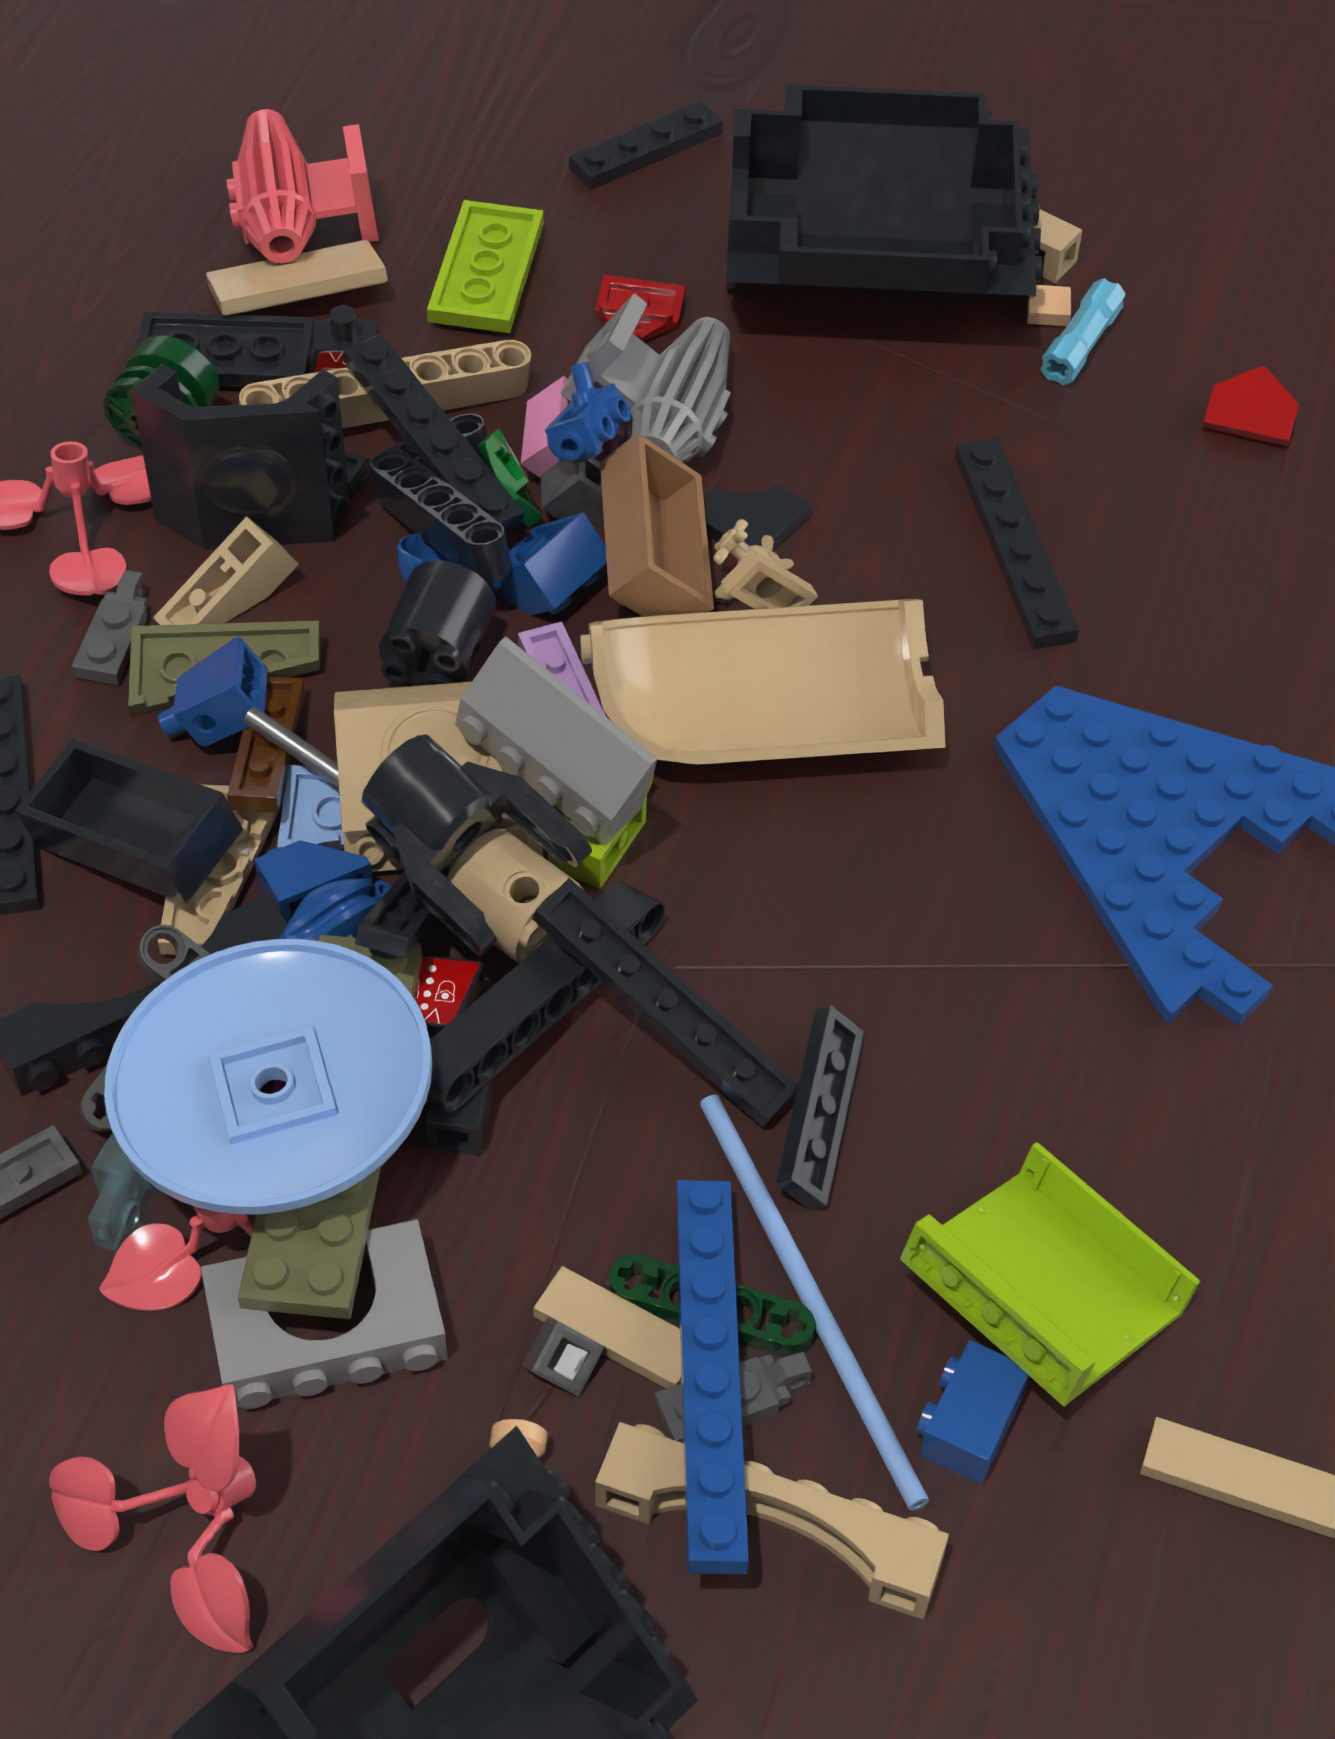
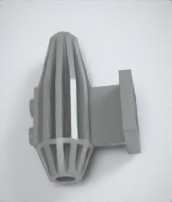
M633 293L585 346L576 364L588 362L593 383L597 381L602 386L615 383L620 396L626 399L631 408L630 420L626 422L628 439L639 433L686 465L695 455L702 458L709 451L716 440V436L712 433L720 427L728 414L723 409L731 394L726 390L729 345L731 341L730 332L721 321L711 317H703L697 319L659 355L633 334L647 306L644 300ZM572 372L560 393L570 402L572 401L571 394L577 392Z

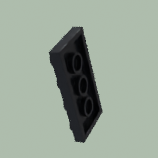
M144 311L137 346L151 336L164 335L182 340L196 348L210 361L218 375L219 386L245 387L252 383L308 374L314 317L235 314L225 316L222 314Z

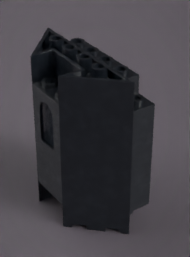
M786 85L784 111L735 109L726 289L1021 303L1036 296V282L1041 280L1042 256H1035V254H1039L1041 242V228H1034V226H1038L1040 202L1039 200H1032L1037 198L1038 173H1031L1029 129H1019V121L992 120V111H985V93Z
M516 1425L173 1733L171 1737L172 1739H670L667 1731L698 1700L674 1665V1658L671 1652L656 1637L660 1632L657 1623L626 1592L630 1588L628 1579L597 1546L600 1543V1537L596 1530L586 1519L580 1516L576 1508L567 1500L570 1496L567 1486L552 1470L545 1469ZM465 1598L477 1600L483 1606L487 1616V1630L483 1641L461 1664L411 1709L383 1667L451 1604Z

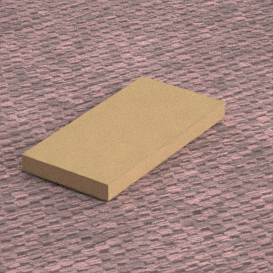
M368 240L304 252L288 263H274L270 260L206 273L208 287L222 315L225 316L382 284L388 281L386 267Z

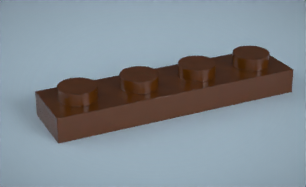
M267 677L264 714L296 734L305 694L304 678ZM250 727L243 729L227 793V800L233 811H249L253 813L278 812L291 755Z

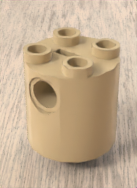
M493 829L478 837L449 864L450 872L447 876V879L484 913L486 923L497 938L494 946L518 964L551 937L532 919L535 911L568 878L583 890L578 882L505 829Z

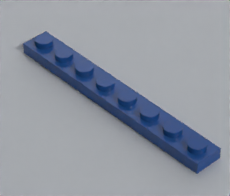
M677 1180L676 1221L687 1573L747 1574L749 1560L731 1181Z

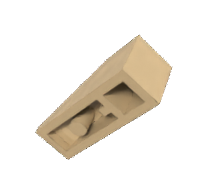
M246 516L153 618L160 625L226 623L268 598L299 563L273 537Z

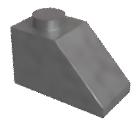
M595 458L579 462L578 459L565 460L556 463L541 475L542 508L550 516L562 519L584 512L594 528H604L601 470L598 460Z

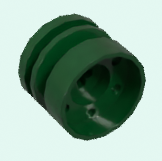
M163 335L151 336L139 343L127 361L124 371L119 373L115 383L110 386L104 398L105 416L113 429L127 442L141 450L131 389L162 364L177 371L181 399L187 405L210 407L219 392L218 375L210 361L196 348L182 340Z

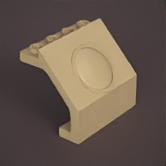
M472 682L335 692L334 718L344 851L366 856L371 863L372 872L404 869L369 834L365 824L374 815L362 804L361 800L363 790L375 770L392 751L405 741L418 735L428 734L461 766L469 761L507 773L494 756L480 745L469 742L455 725L460 699ZM504 812L501 815L504 822L497 829H505L543 857L542 846Z

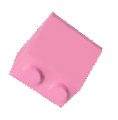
M562 376L527 401L521 464L530 473L537 475L539 478H541L544 472L559 462L558 458L549 449L547 435L544 430L570 403L567 398L560 394L568 380L565 376ZM625 423L619 425L617 428L619 433L613 439L605 441L601 445L603 451L593 458L600 462L624 444Z

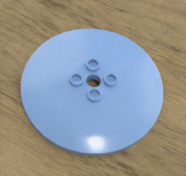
M272 939L255 941L215 952L191 963L162 982L139 1004L122 1027L108 1060L104 1089L106 1113L114 1137L129 1163L146 1181L165 1194L192 1206L215 1212L231 1214L283 1212L320 1202L347 1190L379 1168L400 1147L416 1124L427 1099L432 1075V1049L426 1022L411 993L398 978L371 958L339 945L315 940ZM282 1080L286 1082L285 1087L279 1092L266 1094L259 1091L268 1081Z

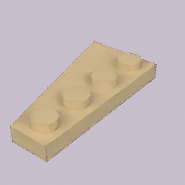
M203 785L222 792L227 799L229 786ZM282 792V796H281V801H280V805H279V810H280V808H281V806H282V804H283V800H284V793H283V792ZM279 810L278 812L260 813L234 811L243 827V831L187 905L166 897L161 925H171L179 929L199 946H202L214 931L221 916L233 910L253 868L254 859L258 857ZM158 939L160 954L176 955L175 948L169 941Z

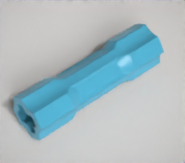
M1104 278L1092 284L1081 300L1080 308L1062 334L1054 339L1042 357L1043 365L1040 370L1048 380L1066 385L1073 382L1086 363L1087 355L1106 327L1113 323L1124 306L1123 298L1126 294L1118 283H1111Z

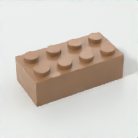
M637 433L600 461L609 596L618 604L625 605L643 617L710 612L714 609L702 477L668 452Z

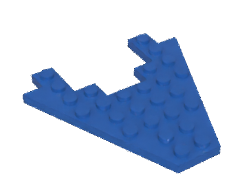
M1055 686L996 736L995 752L1162 1019L1170 1025L1199 997L1237 1026H1240L1270 996L1273 985L1198 931L1220 910L1223 898L1189 874L1239 828L1249 833L1277 854H1280L1307 827L1335 846V767L1281 752L1278 748L1271 745L1261 746Z

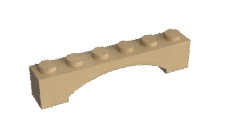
M619 1422L595 1481L596 1506L646 1524H650L653 1514L685 1510L683 1443L666 1438L661 1431L649 1425L638 1424L634 1427ZM744 1461L747 1515L775 1522L814 1540L843 1560L861 1577L870 1588L868 1601L924 1620L944 1558L949 1537L948 1533L939 1531L933 1523L918 1517L904 1519L883 1512L880 1506L862 1498L848 1500L828 1493L822 1485L803 1479L795 1482L773 1474L763 1464L754 1461Z

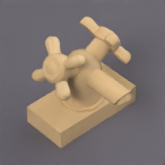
M738 520L734 529L728 530L720 541L715 544L714 547L717 552L714 555V561L718 565L725 560L729 553L738 560V565L721 581L722 584L713 592L714 602L725 604L735 597L754 609L809 606L818 597L811 584L788 571L794 565L791 559H780L775 552H772L773 538L771 536L765 535L762 538V546H749L744 542L748 536L744 531L748 526V522L745 520Z

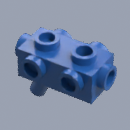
M588 362L578 363L570 367L577 392L571 394L572 401L544 430L547 435L549 449L558 458L559 462L576 459L582 462L595 457L603 451L601 445L605 441L613 439L619 433L617 429L619 425L628 422L631 417L629 404L623 396H620L615 383L594 388Z

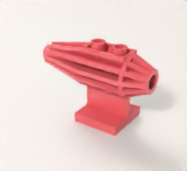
M262 109L249 116L237 161H232L234 178L226 179L233 228H242L245 244H253L268 260L274 263H288L295 260L301 254L314 232L316 219L351 213L358 214L362 240H368L369 242L379 241L359 124L343 126L348 158L307 164L284 118L278 112Z

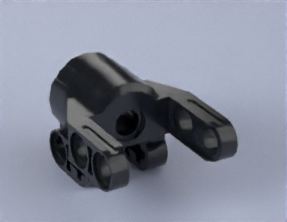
M428 734L411 738L392 751L375 770L362 793V804L374 815L366 822V829L378 845L404 868L413 896L470 950L480 956L497 942V938L486 923L484 913L445 876L450 872L449 864L482 834L497 829L503 824L504 821L501 815L504 812L558 862L568 863L577 867L592 853V848L584 835L523 778L469 761L461 766Z

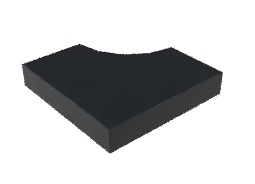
M779 484L765 491L752 494L730 493L714 487L703 497L707 535L720 541L728 530L734 529L738 520L743 519L748 522V526L744 530L748 536L744 542L749 546H762V538L765 535H769L773 538L772 550L812 514L811 503Z

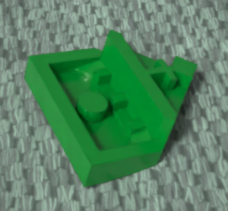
M497 429L478 444L477 448L489 469L524 511L523 523L530 528L542 518V515L525 487V484L529 482L527 475L504 435Z

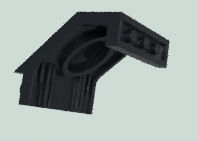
M162 364L131 389L152 507L157 522L203 550H216L246 516L273 537L280 545L335 541L333 523L341 520L351 508L338 380L336 376L323 369L284 401L271 404L210 407L187 405L181 399L177 371L165 364Z

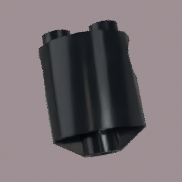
M444 560L426 561L414 567L392 613V620L379 642V656L383 661L381 668L383 675L392 682H404L410 686L465 682L469 675V666L482 644L496 610V597L489 584L476 572L460 564Z

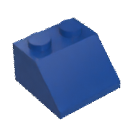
M584 512L536 526L509 549L512 564L510 574L502 580L488 584L495 594L530 616L546 611L554 615L573 602L574 599L571 594L579 587L581 589L585 588L603 575L600 568L607 563L606 545Z

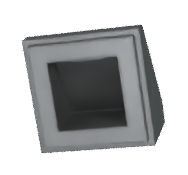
M548 1317L528 1352L523 1366L579 1397L605 1346Z

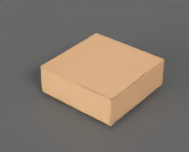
M1036 285V296L1027 301V324L1067 326L1071 319V287Z

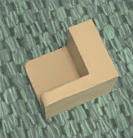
M1040 210L1038 226H1034V228H1041L1040 250L1045 252L1041 277L1056 283L1077 262L1082 229Z

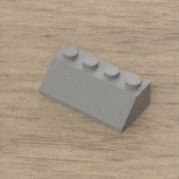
M507 637L498 643L460 699L455 725L459 728L462 735L472 744L480 745L494 756L507 773L523 778L545 800L569 817L573 825L582 834L592 836L604 846L641 810L658 758Z

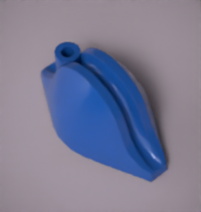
M361 878L338 880L322 885L309 892L303 898L279 938L315 941L319 940L320 935L356 938L358 925L389 890L390 885L382 880L374 884L371 879Z

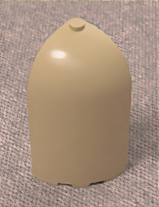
M920 599L611 619L589 623V634L580 635L582 664L592 663L603 711L614 724L659 760L698 765L946 748L943 698L936 689L933 676H923L920 664L922 661H928L929 658L925 634L923 600Z

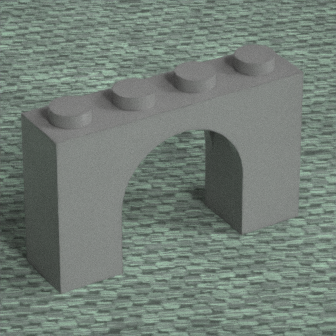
M418 1219L368 1230L366 1249L375 1287V1298L370 1311L355 1328L332 1339H301L282 1330L272 1320L268 1311L240 1309L238 1293L247 1257L201 1267L222 1385H234L237 1407L245 1409L258 1408L268 1404L271 1399L293 1394L311 1396L324 1391L328 1386L350 1381L359 1384L368 1383L378 1379L382 1374L403 1369L421 1371L432 1367L438 1361L448 1359L444 1326Z

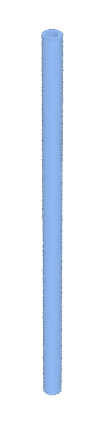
M710 1095L700 1102V1107L802 1304L813 1314L815 1329L909 1511H915L924 1507L929 1502V1498L719 1096Z

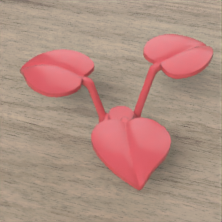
M71 441L59 443L51 450L52 467L49 466L45 469L46 479L42 489L30 481H0V530H12L29 525L33 520V512L45 510L54 483L62 495L73 498L81 553H65L51 563L49 572L52 583L58 589L75 595L88 596L93 593L101 595L113 592L117 589V583L122 574L127 570L126 562L123 556L113 548H99L89 551L81 495L87 491V487L91 484L98 495L109 494L110 499L118 504L131 505L151 501L143 455L108 463L94 470L93 462L88 460V451L83 444Z
M193 1206L197 1215L190 1219L192 1231L187 1245L182 1233L173 1226L156 1223L145 1225L130 1234L121 1244L115 1254L110 1270L99 1289L110 1301L131 1310L155 1312L174 1308L188 1300L202 1281L201 1267L190 1256L199 1248L202 1229L206 1227L212 1232L222 1233L230 1231L238 1225L252 1236L254 1225L246 1214L215 1212Z
M226 1384L210 1390L183 1395L174 1400L166 1411L164 1432L168 1449L177 1463L189 1468L190 1480L130 1499L114 1500L115 1480L111 1471L93 1458L74 1457L54 1467L49 1477V1487L52 1489L51 1498L53 1506L65 1532L77 1545L91 1551L103 1550L117 1539L119 1520L116 1512H125L186 1494L190 1506L196 1512L214 1515L215 1518L187 1554L190 1566H183L175 1570L171 1576L172 1601L182 1624L195 1638L214 1649L225 1652L244 1653L254 1647L249 1634L250 1609L243 1579L233 1563L216 1553H207L202 1556L203 1550L222 1525L233 1519L234 1514L231 1507L251 1497L256 1487L253 1469L244 1458L239 1456V1424L234 1385Z

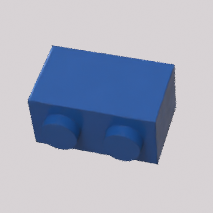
M969 1340L961 1358L951 1355L944 1368L939 1386L944 1388L945 1391L939 1403L937 1404L929 1400L921 1415L916 1432L924 1435L920 1457L982 1485L1025 1394L1029 1375L1009 1357Z

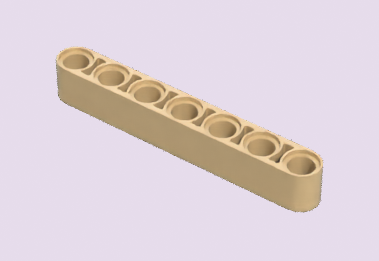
M503 340L401 358L442 410L516 398L523 395L528 388L531 351L527 345L516 340ZM348 367L327 370V372L336 376L338 380L342 428L389 420ZM319 372L246 385L239 394V405L271 404L284 401Z

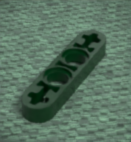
M638 1254L624 1255L617 1259L610 1268L609 1291L668 1323L680 1326L679 1307L670 1300L672 1292L678 1289V1266ZM633 1274L642 1277V1283H637L634 1290L625 1288V1281H629ZM658 1281H663L661 1298L655 1299L654 1290L657 1291ZM735 1283L736 1303L747 1306L753 1314L746 1323L737 1324L738 1344L780 1357H787L801 1352L806 1353L813 1343L815 1320L813 1314L806 1306ZM762 1312L769 1313L765 1331L759 1330ZM788 1321L798 1324L797 1331L792 1334L791 1338L781 1335L782 1328L787 1326Z

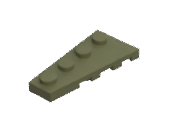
M319 620L132 626L128 700L131 716L174 706L176 685L179 677L237 636H240L268 668L267 677H293L320 670Z

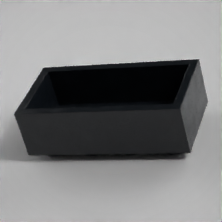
M74 738L15 809L19 819L38 847L186 905L243 831V827L222 792Z

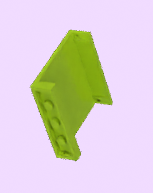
M1038 1142L1032 1145L1019 1174L945 1224L941 1225L930 1214L915 1223L900 1257L903 1263L1062 1406H1066L1181 1317L1200 1283L1197 1277Z

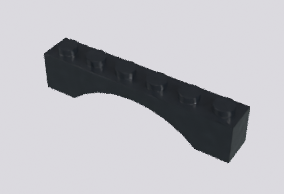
M266 894L223 914L214 931L201 947L208 953L213 954L241 944L280 939L279 937L288 923L269 894ZM155 982L148 987L127 995L93 1003L53 1004L35 1001L1 1017L0 1060L20 1096L23 1097L33 1091L49 1088L59 1079L73 1072L102 1062L105 1057L111 1054L113 1045L122 1027L133 1011L160 984Z

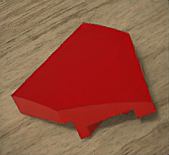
M610 275L603 276L596 306V316L604 324L635 293L647 303L633 331V334L640 340L645 341L679 327L686 298V286Z
M1262 366L1213 386L1202 429L1287 448L1298 403L1265 366Z

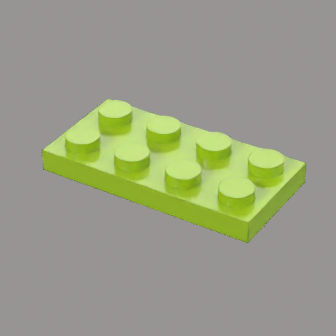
M464 200L427 307L428 322L510 333L544 225V210Z

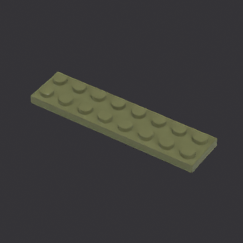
M329 935L319 936L318 941L339 945L371 958L398 978L413 998L415 997L423 957L420 943H416L405 958L384 959L371 954L369 948L355 945L356 938ZM381 1166L360 1182L328 1199L288 1211L256 1214L238 1293L240 1309L351 1319Z

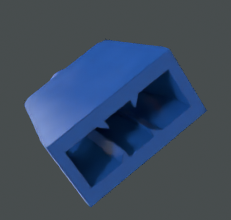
M237 636L179 677L176 685L174 706L163 711L158 716L162 730L172 739L187 731L199 745L208 746L249 727L243 723L247 712L252 707L257 708L263 713L265 711L268 668L240 636Z

